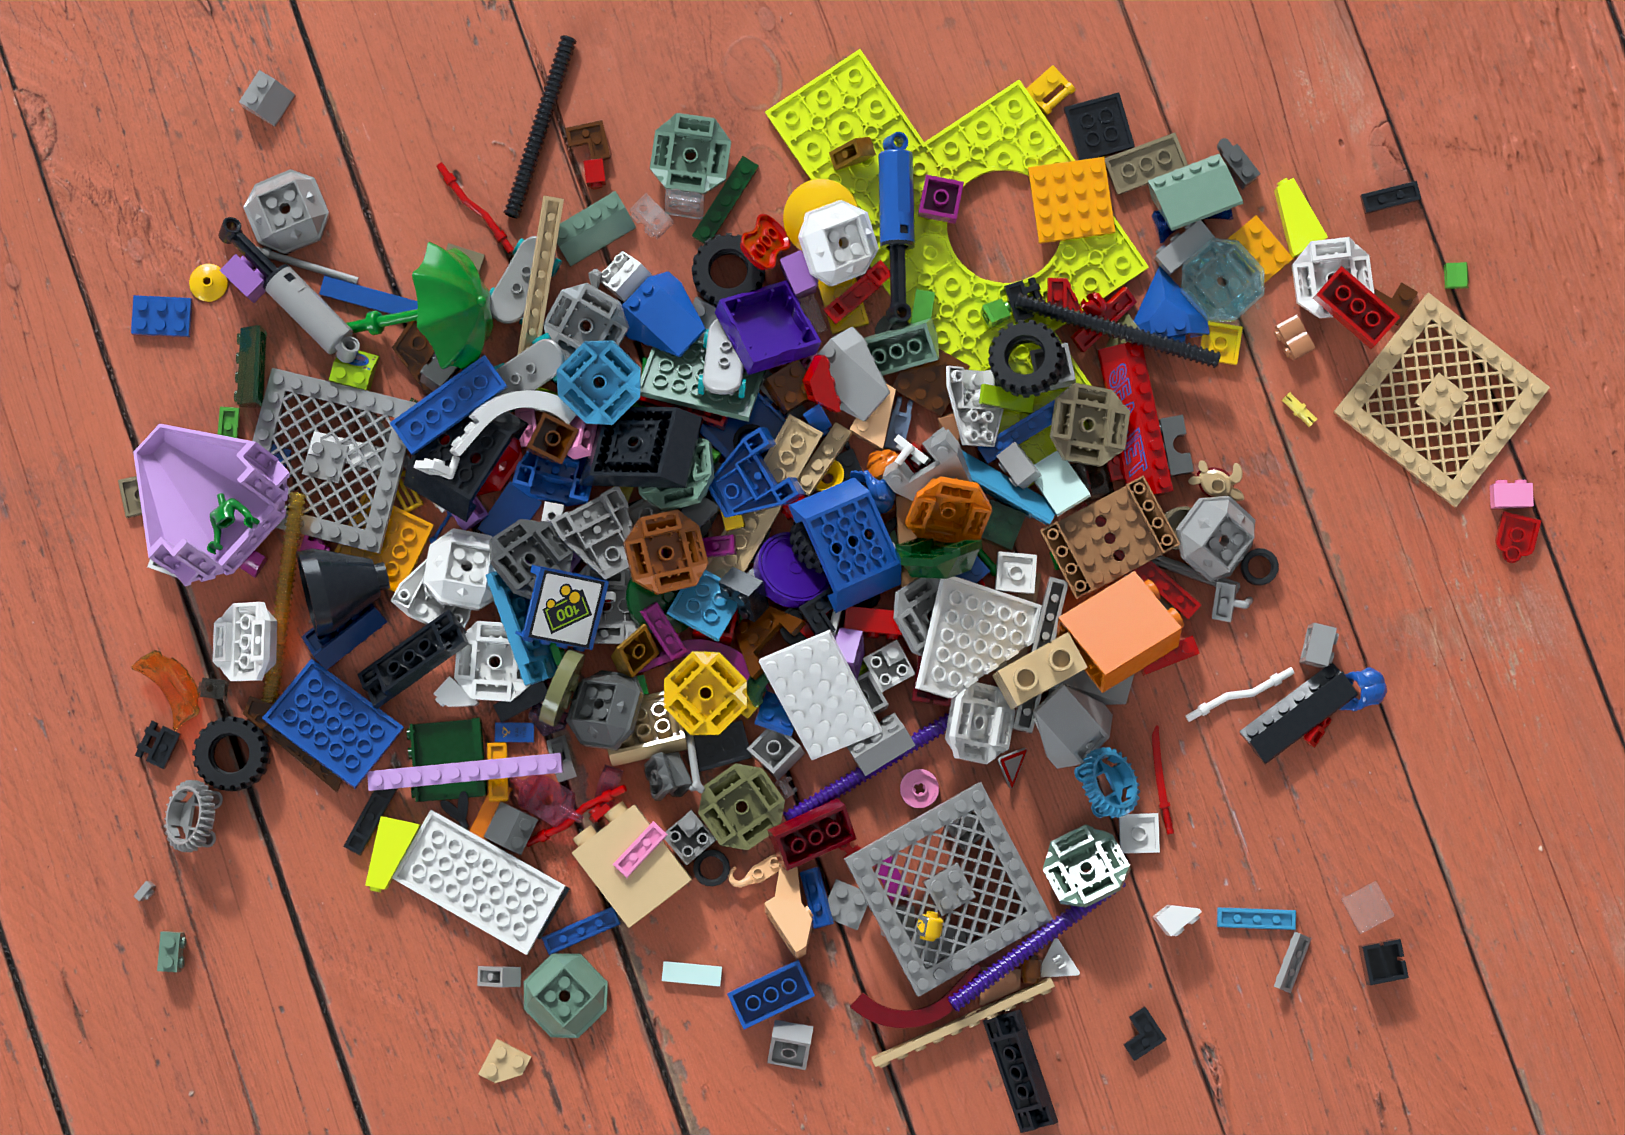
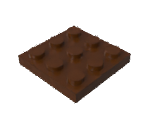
M939 349L938 360L901 370L892 387L898 393L942 417L950 403L946 386V366L964 367L965 370H969L970 366Z

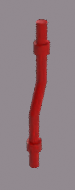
M442 162L439 163L436 167L443 175V180L447 186L453 189L465 206L484 219L494 233L496 241L502 244L508 254H511L514 248L507 240L508 236L505 232L499 229L488 212L465 195L456 182L457 179L453 173H450Z
M623 784L613 790L608 789L602 792V795L583 803L564 822L548 830L543 829L537 832V835L529 838L526 844L527 847L540 841L543 843L549 840L551 836L568 829L587 810L603 802L608 803L614 800L616 796L626 792V786Z

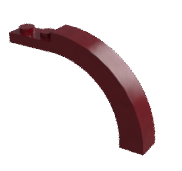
M978 964L971 966L942 998L923 1008L914 1010L892 1009L875 1002L864 992L850 1005V1008L867 1020L887 1027L914 1028L924 1026L952 1012L954 1008L948 1001V997H953V993H958V990H962L964 985H967L971 980L973 981V978L977 979V975L982 974L979 972L982 968Z

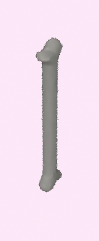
M685 730L693 781L689 790L703 793L705 787L700 782L694 736Z

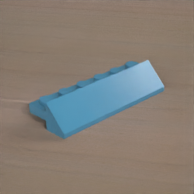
M962 450L972 481L978 483L984 493L1028 518L1033 517L1047 526L1050 525L1056 513L1045 497L1027 487L1024 490L1019 486L1015 487L1008 476Z
M497 571L486 574L488 585L524 685H532L554 677L558 667L550 646L541 644L536 639H533V642L521 640L522 636L515 634L516 631L522 632L524 630L531 600L514 594Z

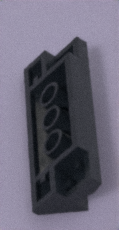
M449 609L357 674L362 688L368 692L373 707L376 709L380 708L469 644L465 635L467 631Z
M1332 662V664L1323 668L1239 732L1262 762L1267 764L1358 696V693L1344 672H1341Z
M1021 1010L1009 1011L992 1019L983 1020L1020 1133L1058 1123Z

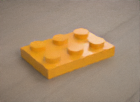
M1257 215L1226 240L1263 284L1294 259Z

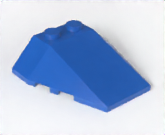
M669 271L648 277L622 304L629 325V330L625 335L627 338L642 342L647 346H653L660 351L677 357H681L706 330L683 284Z
M526 451L524 457L517 464L512 484L528 497L564 506L588 503L592 487L579 484L586 457L574 460L566 455L561 465L543 459L529 451Z

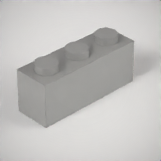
M1201 220L1185 227L1186 231L1183 234L1177 233L1170 239L1172 243L1167 247L1163 245L1156 251L1157 255L1154 260L1169 276L1214 239L1215 236Z

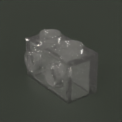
M647 193L630 208L632 214L630 217L637 224L641 222L646 227L644 231L651 238L653 236L657 239L660 238L674 224L673 219Z

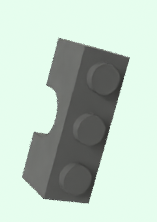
M1183 415L1161 418L1159 425L1170 477L1192 474L1194 469L1191 454L1178 453L1173 447L1175 438L1187 434Z

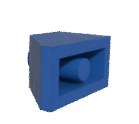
M817 404L803 414V420L806 424L824 433L822 438L829 433L832 424L820 404Z

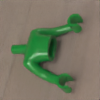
M223 493L217 495L219 506L210 513L214 541L208 544L207 551L214 555L216 554V549L219 551L223 549V546L220 545L221 529L227 528L235 522V510H238L245 517L244 525L251 529L253 528V523L258 525L260 522L236 499L230 498L226 501Z

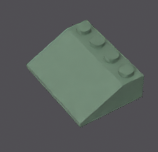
M1220 154L1210 156L1209 158L1148 180L1151 199L1171 231L1244 204L1228 167Z

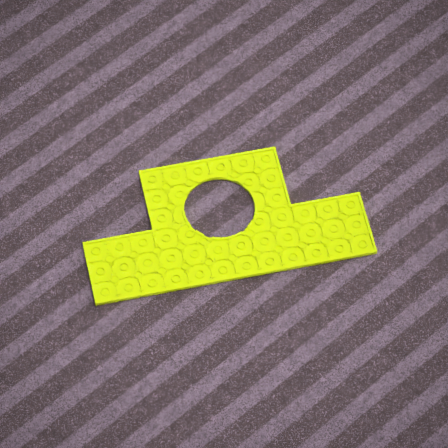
M859 49L765 111V114L810 180L828 179L840 183L852 193L858 207L868 212L879 247L870 264V268L881 260L890 270V251L880 248L878 155L880 152L885 151L883 149V141L886 137L896 132H902L907 136L908 146L904 150H908L913 154L915 247L905 250L906 303L910 306L911 312H913L916 289L935 292L931 318L938 335L939 349L969 365V370H991L988 352L989 347L993 346V338L999 336L998 331L1002 328L1006 330L1008 328L1007 324L1013 322V325H1016L1018 323H1015L1013 314L1010 312V319L989 329L980 312L983 305L1002 298L1003 302H1008L1004 286L1012 283L994 282L976 276L955 255L948 237L947 222L918 217L926 174L963 181L964 187L973 179L986 173L1013 171L1029 176L1028 167L1075 161V159L1020 80H1017L924 142L861 49ZM854 138H871L876 153L875 156L862 163L834 170L829 152ZM1113 216L1114 234L1060 241L1058 249L1050 262L1042 270L1029 278L1035 277L1037 284L1041 288L1039 291L1042 300H1046L1045 302H1047V279L1068 278L1071 289L1075 293L1081 307L1083 298L1088 302L1086 298L1088 294L1096 292L1105 298L1147 270L1149 266ZM889 278L883 284V287L891 297ZM1029 278L1023 280L1025 287L1030 286L1028 282ZM1032 293L1027 294L1030 298L1033 296ZM912 313L910 319L907 320L909 325L911 324ZM1035 313L1034 318L1025 320V323H1029V320H1035L1036 324L1041 322L1053 331L1067 323H1061L1060 320L1057 322L1056 319L1050 320V317L1044 318L1043 315L1038 316L1037 313ZM1033 343L1017 346L1011 352L1008 359L1010 368L1018 374L1026 375L1033 373L1034 369L1030 351L1040 349L1041 347ZM1071 356L1076 383L1092 386ZM1068 387L1042 392L1040 396H1034L1032 413L1055 400ZM1004 409L998 434L1030 414ZM1084 421L1083 426L1088 430V422ZM1051 425L1019 445L1033 464L1057 451L1050 438Z

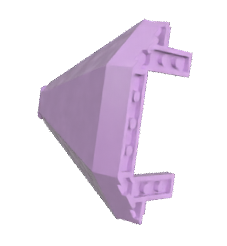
M159 424L133 452L148 557L170 573L175 574L184 586H189L191 582L197 580L203 582L215 579L216 575L223 573L225 575L233 574L286 517V509L284 507L285 501L288 498L289 487L287 486V478H290V472L278 461L277 457L257 442ZM223 493L226 501L230 498L236 499L260 522L258 525L253 523V528L251 529L244 525L245 517L238 510H235V522L227 528L221 529L220 545L223 546V549L221 551L216 549V554L214 555L207 551L208 544L214 541L210 513L219 506L217 495Z

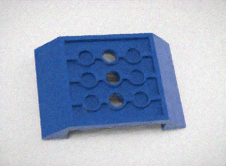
M851 478L788 505L795 523L803 522L834 592L828 595V598L835 613L901 585V564L896 555L895 547L870 491L857 479ZM865 530H868V531L871 532V534H872L871 540H868V539L865 537V535H864ZM849 537L855 539V547L849 545ZM833 544L838 545L840 549L838 554L833 552Z

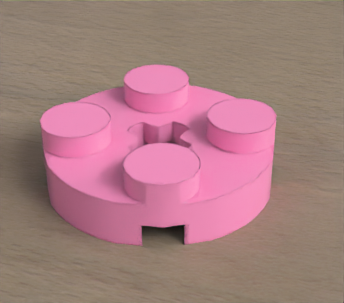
M923 769L907 773L900 784V794L903 800L914 808H925L931 805L939 793L938 782L935 776ZM922 783L925 790L924 793L916 794L915 784L919 785Z

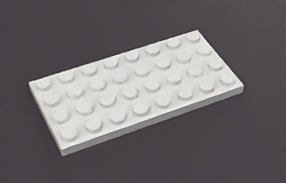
M433 810L429 811L392 879L526 955L530 952L566 887L564 884Z

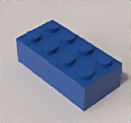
M798 959L728 992L727 995L743 1029H746L814 997L815 993Z

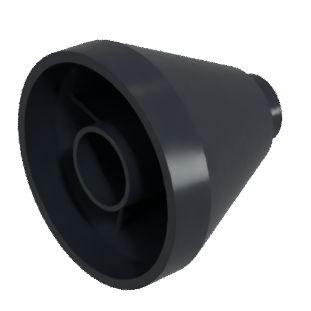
M315 548L296 552L302 587L316 636L333 633L380 598L381 590L390 589L384 562L374 564L370 558Z

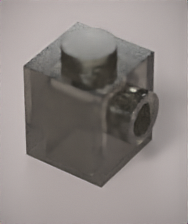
M202 678V682L198 684V693H200L202 698L227 700L229 681Z

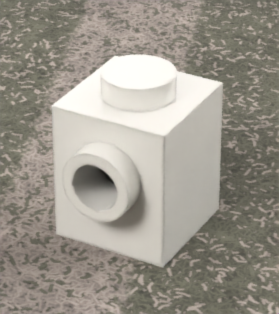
M545 501L541 521L550 522V520L563 514L565 506Z

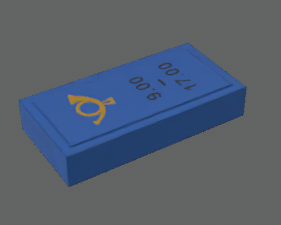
M495 723V742H534L535 723Z

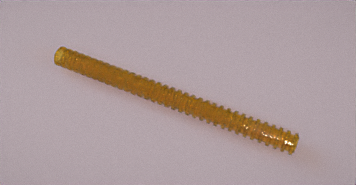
M289 493L290 499H288V502L290 503L287 505L289 511H286L288 517L285 518L287 523H285L286 529H284L286 533L283 535L285 540L282 541L284 547L281 548L283 553H281L282 559H280V562L282 563L279 565V568H281L278 571L280 577L277 578L279 583L276 585L278 586V589H276L277 595H275L277 600L274 601L276 607L273 608L275 611L273 616L277 620L276 664L264 675L266 680L263 681L265 686H263L264 692H262V695L264 696L261 698V701L266 703H275L280 695L278 693L280 691L279 685H281L279 680L282 678L280 673L283 672L281 667L284 665L282 663L284 661V649L286 648L284 643L287 642L285 636H288L286 630H288L287 624H289L288 618H290L288 614L291 612L289 606H292L290 600L293 599L291 594H293L292 588H294V585L292 584L295 582L293 577L296 576L294 570L297 569L295 567V564H297L296 552L299 551L297 547L300 546L298 540L301 539L299 534H301L300 528H302L301 522H303L301 517L304 516L302 510H305L303 504L306 502L304 501L306 495L302 493Z

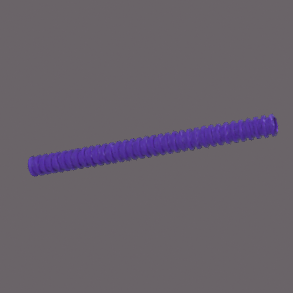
M945 713L944 717L940 716L939 720H933L934 723L932 724L931 722L928 723L929 726H924V729H919L917 733L914 732L910 737L915 746L866 776L859 767H856L855 771L852 770L850 774H845L844 778L840 777L841 780H835L836 783H830L829 787L825 786L824 790L820 789L818 794L817 792L814 793L813 797L809 796L808 800L804 799L803 803L799 802L798 806L794 805L793 809L789 808L787 813L783 812L784 818L788 821L837 797L838 799L841 798L840 795H845V792H850L852 788L855 789L856 785L860 786L861 782L865 783L867 782L866 779H872L871 776H876V773H881L888 766H893L892 763L895 762L896 764L898 763L897 760H903L902 757H908L909 753L912 754L914 750H919V747H924L923 744H929L928 741H934L935 737L939 738V735H943L947 729L949 713Z
M1106 898L1086 908L1071 905L1070 909L1067 908L1065 910V913H1060L1061 916H1056V919H1052L1050 924L1047 923L1046 927L1041 928V931H1036V934H1032L1031 938L1028 937L1026 942L1023 941L1021 946L1017 945V949L1013 948L1012 952H1008L1006 957L1003 956L1002 960H997V964L993 963V967H988V970H984L982 975H977V979L973 978V982L969 981L968 985H964L962 990L959 989L958 993H953V997L949 996L948 1001L952 1007L959 1012L960 1008H964L966 1003L969 1004L971 999L975 1000V996L979 997L981 992L984 993L985 989L990 988V985H995V981L999 982V978L1003 979L1004 975H1008L1010 970L1013 971L1014 967H1019V963L1023 964L1025 959L1028 960L1029 956L1032 957L1034 955V952H1039V948L1043 949V945L1047 946L1048 942H1052L1054 937L1057 938L1058 934H1063V930L1067 931V927H1072V924H1076L1078 919H1083L1082 916H1087V913H1091L1092 909L1097 908V905L1100 906L1102 901H1107Z

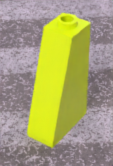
M1285 178L1277 183L1278 187H1276L1274 193L1289 254L1295 258L1303 252L1311 241L1326 240L1328 236L1295 179L1288 180Z
M384 816L380 817L365 886H370L371 891L381 892L382 889L385 890L389 887L394 873L418 833L421 824Z

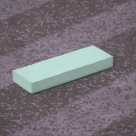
M664 961L662 981L720 986L722 966Z

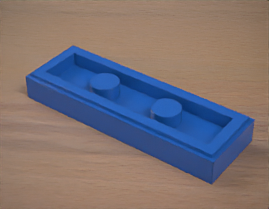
M815 867L800 872L808 907L813 914L812 923L814 929L834 924L820 868Z

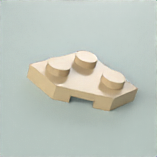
M496 1039L479 1075L494 1083L520 1076L524 1073L532 1056Z

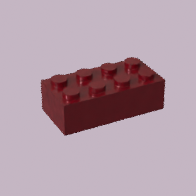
M834 799L767 830L779 865L786 871L857 839L846 805L838 799Z

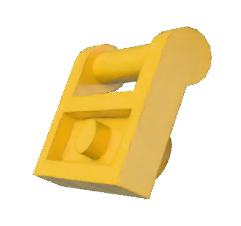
M1054 65L1026 88L1045 115H1049L1052 112L1051 109L1068 94L1076 91L1075 87L1067 81ZM1060 85L1064 87L1047 104L1043 102Z

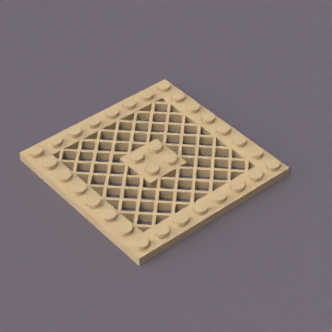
M1428 292L1333 413L1449 504L1457 507L1550 387ZM1437 328L1438 337L1429 338L1428 329ZM1442 330L1450 336L1442 337ZM1424 331V339L1416 340L1419 334ZM1452 339L1453 349L1444 350L1443 340ZM1439 341L1440 351H1430L1429 342ZM1457 341L1465 348H1457ZM1425 342L1426 352L1417 353L1416 343ZM1412 345L1413 354H1404ZM1467 351L1468 361L1459 362L1458 352ZM1454 353L1455 363H1446L1445 354ZM1472 353L1481 360H1473ZM1440 354L1441 364L1432 365L1431 355ZM1427 356L1428 366H1419L1418 357ZM1413 357L1414 367L1405 368L1404 358ZM1400 360L1401 369H1393ZM1482 363L1484 373L1475 374L1473 364ZM1461 365H1469V375H1461ZM1487 365L1494 369L1496 372H1488ZM1455 366L1457 376L1448 377L1446 367ZM1442 368L1443 375L1437 373L1434 377L1433 369ZM1429 369L1430 379L1421 380L1419 370ZM1407 371H1415V381H1407ZM1402 372L1403 382L1394 383L1392 373ZM1388 375V377H1389V383H1388V384H1381L1382 381H1383V380L1386 378V376ZM1498 375L1499 385L1490 386L1489 376ZM1475 377H1484L1485 386L1476 387ZM1502 377L1508 380L1510 384H1503ZM1471 378L1472 388L1463 389L1462 379ZM1449 380H1457L1458 387ZM1421 383H1429L1422 392ZM1417 384L1418 394L1409 395L1408 385ZM1394 386H1403L1404 395L1395 396ZM1390 387L1391 397L1382 398L1381 388ZM1513 387L1514 397L1505 398L1504 388ZM1499 388L1501 398L1492 399L1490 389ZM1377 390L1378 398L1369 399L1374 391ZM1486 390L1487 400L1478 401L1477 391ZM1472 391L1474 401L1465 402L1469 397L1465 392ZM1418 397V399L1414 402V404L1418 407L1411 408L1409 398ZM1405 399L1406 409L1397 410L1396 400ZM1392 400L1393 410L1383 411L1382 401ZM1514 400V402L1507 409L1506 401ZM1378 402L1379 412L1370 413L1369 403ZM1501 402L1502 412L1493 413L1492 403ZM1488 403L1489 413L1480 414L1479 404ZM1474 405L1475 415L1466 416L1465 406ZM1461 407L1462 416L1453 417ZM1420 411L1422 421L1412 422L1411 412ZM1407 412L1408 422L1399 423L1398 413ZM1425 412L1433 419L1426 420ZM1393 414L1395 424L1385 425L1384 415ZM1380 415L1381 423L1372 416ZM1503 415L1495 425L1494 416ZM1489 417L1491 427H1482L1480 418ZM1476 418L1477 428L1468 429L1467 419ZM1463 420L1464 430H1454L1453 421ZM1436 423L1437 433H1427L1426 424ZM1449 423L1450 431L1441 432L1440 424L1445 427ZM1422 424L1423 434L1414 435L1413 425ZM1409 426L1410 436H1400L1399 427ZM1395 427L1396 435L1387 428ZM1491 430L1483 440L1482 431ZM1469 432H1478L1479 442H1470ZM1464 433L1465 443L1456 444L1455 434ZM1442 435H1451L1452 445H1443ZM1437 436L1438 446L1429 447L1428 437ZM1415 438H1424L1425 448H1416ZM1410 439L1411 447L1403 440ZM1479 445L1477 449L1474 451V453L1471 455L1470 446ZM1457 447H1466L1467 457H1458ZM1453 448L1454 458L1445 459L1443 449ZM1430 450H1439L1440 460H1431ZM1426 451V458L1418 452ZM1467 460L1463 467L1460 469L1459 461ZM1454 461L1455 472H1446L1445 462ZM1441 463L1442 471L1433 464ZM1455 475L1453 479H1451L1449 476Z

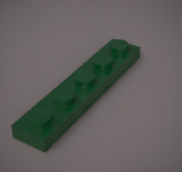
M742 156L692 234L694 239L703 244L709 238L711 240L714 239L758 170L759 165Z

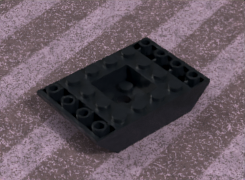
M630 407L613 425L598 424L590 456L586 457L579 484L581 486L687 488L703 418L677 407ZM635 440H639L635 446H631V443H633Z

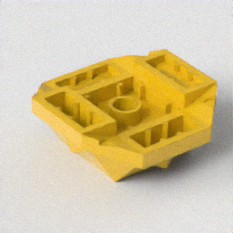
M692 651L664 679L663 707L690 735H719L747 708V679L720 652ZM704 687L711 690V696L708 698L703 697L701 694V689Z

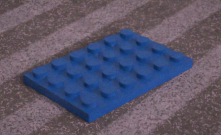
M313 659L306 664L262 718L264 722L354 789L357 788L404 729L401 724L379 708L373 707L370 701L328 670H325L324 667Z

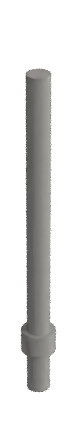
M257 247L268 259L277 260L356 285L359 282V277L273 252L272 249L267 247Z

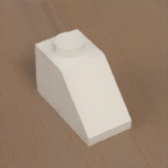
M450 676L433 693L437 696L435 700L442 707L445 705L448 707H468L480 704L476 699H471L463 688Z

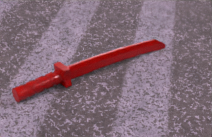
M1156 725L1152 733V749L1160 802L1158 807L1162 811L1166 833L1170 835L1174 834V829L1168 808L1170 807V802L1167 801L1164 783L1159 726Z

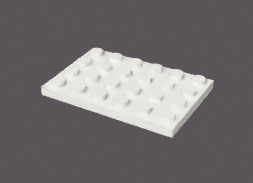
M830 630L760 658L759 663L811 760L882 732L875 714Z

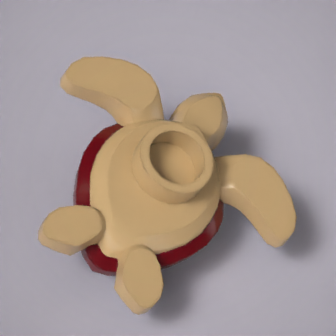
M1199 461L1198 467L1200 470L1197 472V476H1192L1188 480L1190 484H1199L1202 492L1209 498L1229 496L1235 501L1244 500L1243 493L1239 489L1234 488V485L1239 483L1243 477L1240 464L1234 463L1233 472L1230 476L1228 472L1221 468H1208L1205 461Z

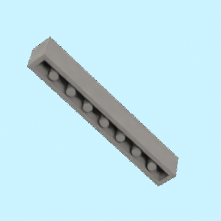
M1053 577L1048 579L1031 652L1055 640L1058 617L1061 616L1068 583L1065 580ZM1042 693L1017 706L1012 729L1030 734L1033 732L1035 724L1033 720L1035 718L1034 710L1039 706Z

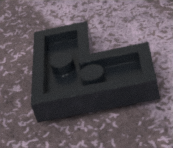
M831 588L826 589L797 608L814 636L830 630L831 633L836 631L826 615L827 612L833 609L828 595L834 593Z
M1145 1006L1129 1016L1139 1034L1123 1045L1132 1059L1136 1061L1166 1041L1167 1038Z

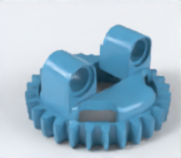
M1110 747L1098 748L1088 753L1087 757L1083 759L1084 763L1075 768L1074 774L1076 779L1083 783L1082 788L1086 792L1085 796H1088L1089 803L1092 802L1091 809L1093 814L1098 818L1109 815L1111 818H1119L1127 815L1134 810L1137 800L1140 799L1137 795L1140 793V790L1137 789L1140 784L1136 781L1138 777L1134 775L1135 770H1132L1130 767L1132 763H1127V757L1122 758L1121 752L1117 753L1116 749H1111ZM1108 757L1107 760L1116 765L1110 767L1109 765L1105 764L1102 761V759ZM1103 773L1113 790V793L1106 796L1101 792L1096 777ZM1128 788L1126 794L1128 800L1122 802V790Z

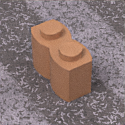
M1297 314L1275 326L1276 331H1274V335L1279 342L1282 341L1285 348H1283V351L1287 358L1291 357L1294 361L1315 349Z

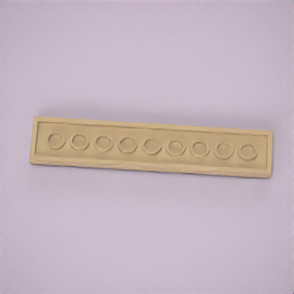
M789 414L775 439L776 445L769 449L764 458L778 484L788 477L799 478L824 434ZM782 506L743 514L746 526L728 532L724 529L721 536L734 534L736 537V555L708 558V565L705 570L720 578L732 567L746 572Z

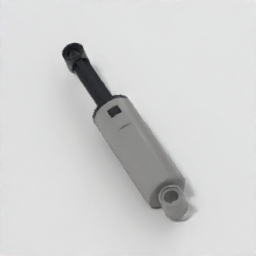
M233 217L225 218L218 233L219 239L226 244H233L267 278L263 284V289L328 354L336 353L337 358L344 363L353 362L360 348L359 341L352 337L353 330L288 264L277 268L243 234L239 220Z

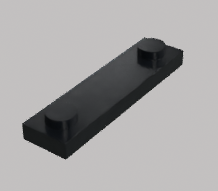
M398 788L373 791L343 847L360 856L362 855L379 824L380 817L384 815Z

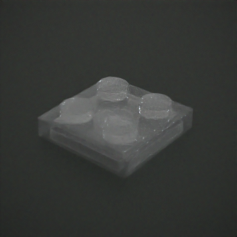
M666 189L665 214L702 220L704 216V195L698 192Z

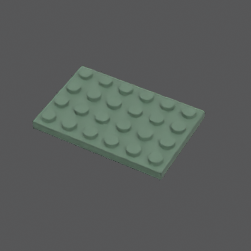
M696 340L681 357L660 351L652 346L641 376L642 397L749 422L766 370L748 375L743 367L742 379H746L745 398H739V390L735 391L733 395H720L710 393L705 388L704 395L698 394L699 375H703L706 355V348H703L704 341Z

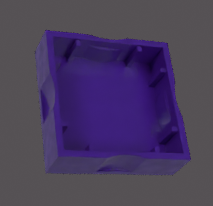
M787 280L765 286L754 292L741 293L721 299L715 310V315L748 375L816 355L821 344L819 336L810 320L803 313L799 300Z

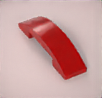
M881 260L878 261L863 277L840 297L833 300L823 311L836 325L859 307L890 278L889 268Z

